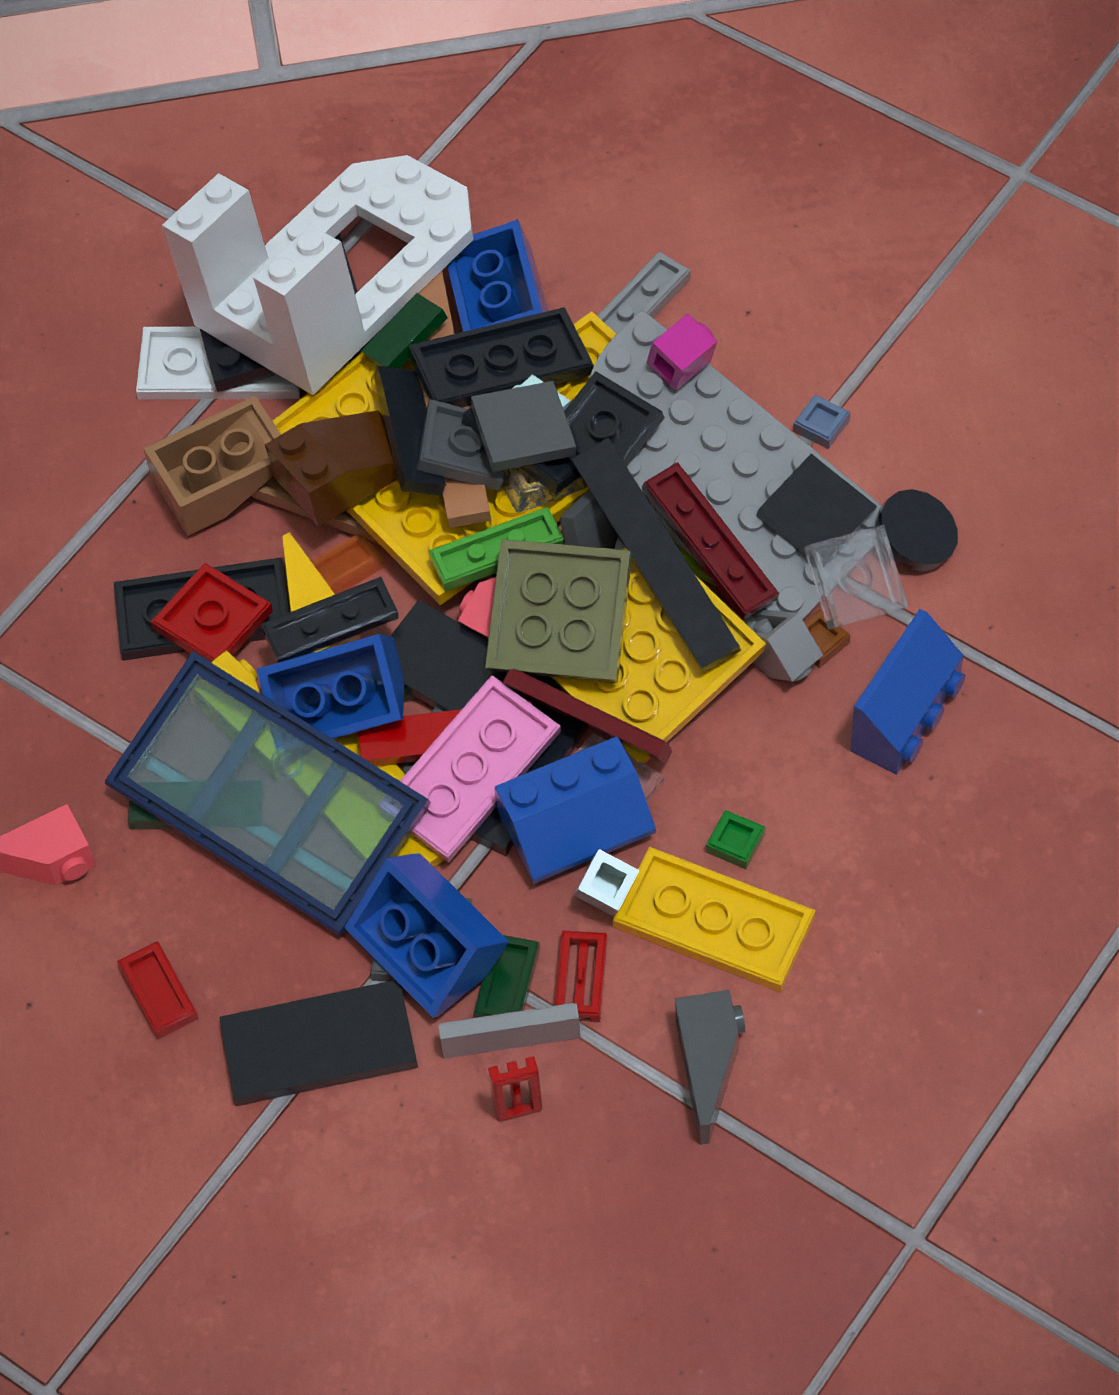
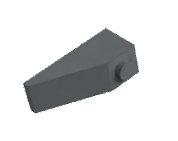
M730 989L675 998V1022L700 1145L710 1143L738 1052V1034L745 1033L741 1005L733 1006Z

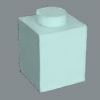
M599 849L573 896L614 916L619 911L639 870Z

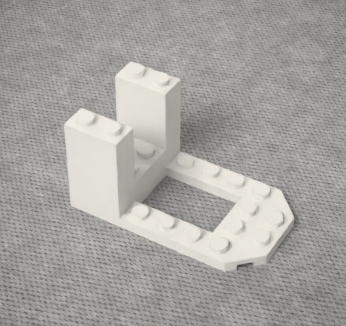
M408 155L351 164L266 245L263 241L249 190L219 173L162 224L194 325L312 395L370 341L416 293H419L474 240L467 187ZM360 216L408 244L355 294L342 243L335 239V237L351 221Z

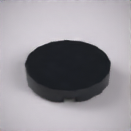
M914 489L898 491L882 504L878 512L875 532L881 547L892 560L900 565L904 562L913 566L912 570L921 572L936 569L952 556L958 544V528L952 514L940 500L929 493Z

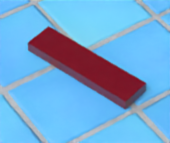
M678 462L643 483V492L742 621L777 600L779 596L777 589Z
M514 668L513 670L509 669L503 681L515 693L609 738L618 736L623 745L665 765L672 753L671 747L664 740Z

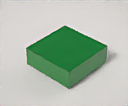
M725 810L706 844V853L747 869L765 835V826Z

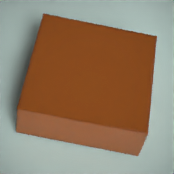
M821 609L804 621L823 654L814 663L818 668H821L850 643V634Z

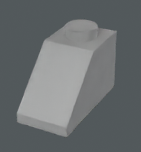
M759 610L743 620L766 643L765 651L752 663L771 679L791 682L798 681L807 676L812 670L811 665L823 656L799 613Z

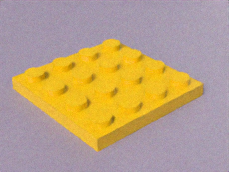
M632 560L618 682L612 683L560 677L551 678L566 694L646 731L667 743L765 651L766 643L697 577L741 649L740 652L703 673ZM623 745L627 755L639 767L650 759V757Z

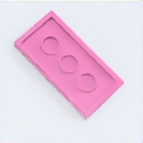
M491 676L400 780V782L428 798L431 802L411 832V835L449 863L497 807L495 786L525 774L561 732V726L501 681ZM388 796L379 804L380 811L392 820L395 819L403 807Z

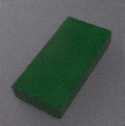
M416 293L361 352L367 360L376 366L400 368L410 358L409 345L426 341L447 320L448 316L442 308Z
M503 935L509 943L488 976L482 981L474 1018L523 1011L525 1009L540 952V942Z

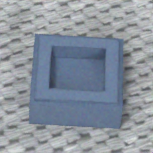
M814 395L793 423V432L829 449L850 421V412Z

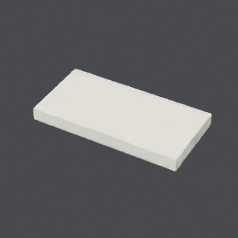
M197 326L143 327L136 387L138 399H248L254 395L258 399H300L301 388L279 375L217 392L200 328Z

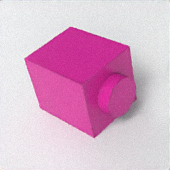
M687 313L652 342L646 363L677 391L711 362L717 340L714 339L712 332L706 325L700 322L697 323Z

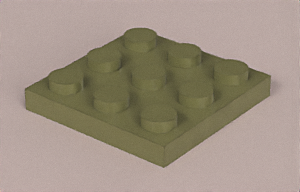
M501 539L485 668L488 671L507 673L509 669L513 670L514 668L528 675L617 683L632 562L631 551Z

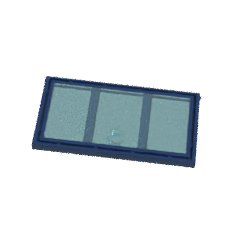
M192 652L105 780L107 786L338 936H342L347 931L344 928L386 858L396 857L431 804L428 798L195 652Z

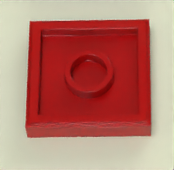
M204 563L153 618L151 625L154 631L187 652H195L209 662H212L226 650L233 656L273 610L270 602L207 563Z

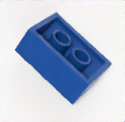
M518 219L474 234V240L447 265L463 332L548 311L532 248Z
M922 609L918 610L854 705L850 751L896 775L905 761L912 763L915 760L923 743L921 737L927 728L930 730L936 728L944 712L942 705L948 696L952 698L957 696L965 680V674L961 673L963 654L928 612Z
M377 634L257 669L262 693L265 697L332 739L403 720L404 676L394 637ZM270 722L278 754L307 747L306 744Z
M618 736L495 786L497 813L533 884L592 860L599 849L609 853L656 833V827L638 774Z
M420 853L386 858L344 927L433 1018L440 1016L487 977L509 943Z

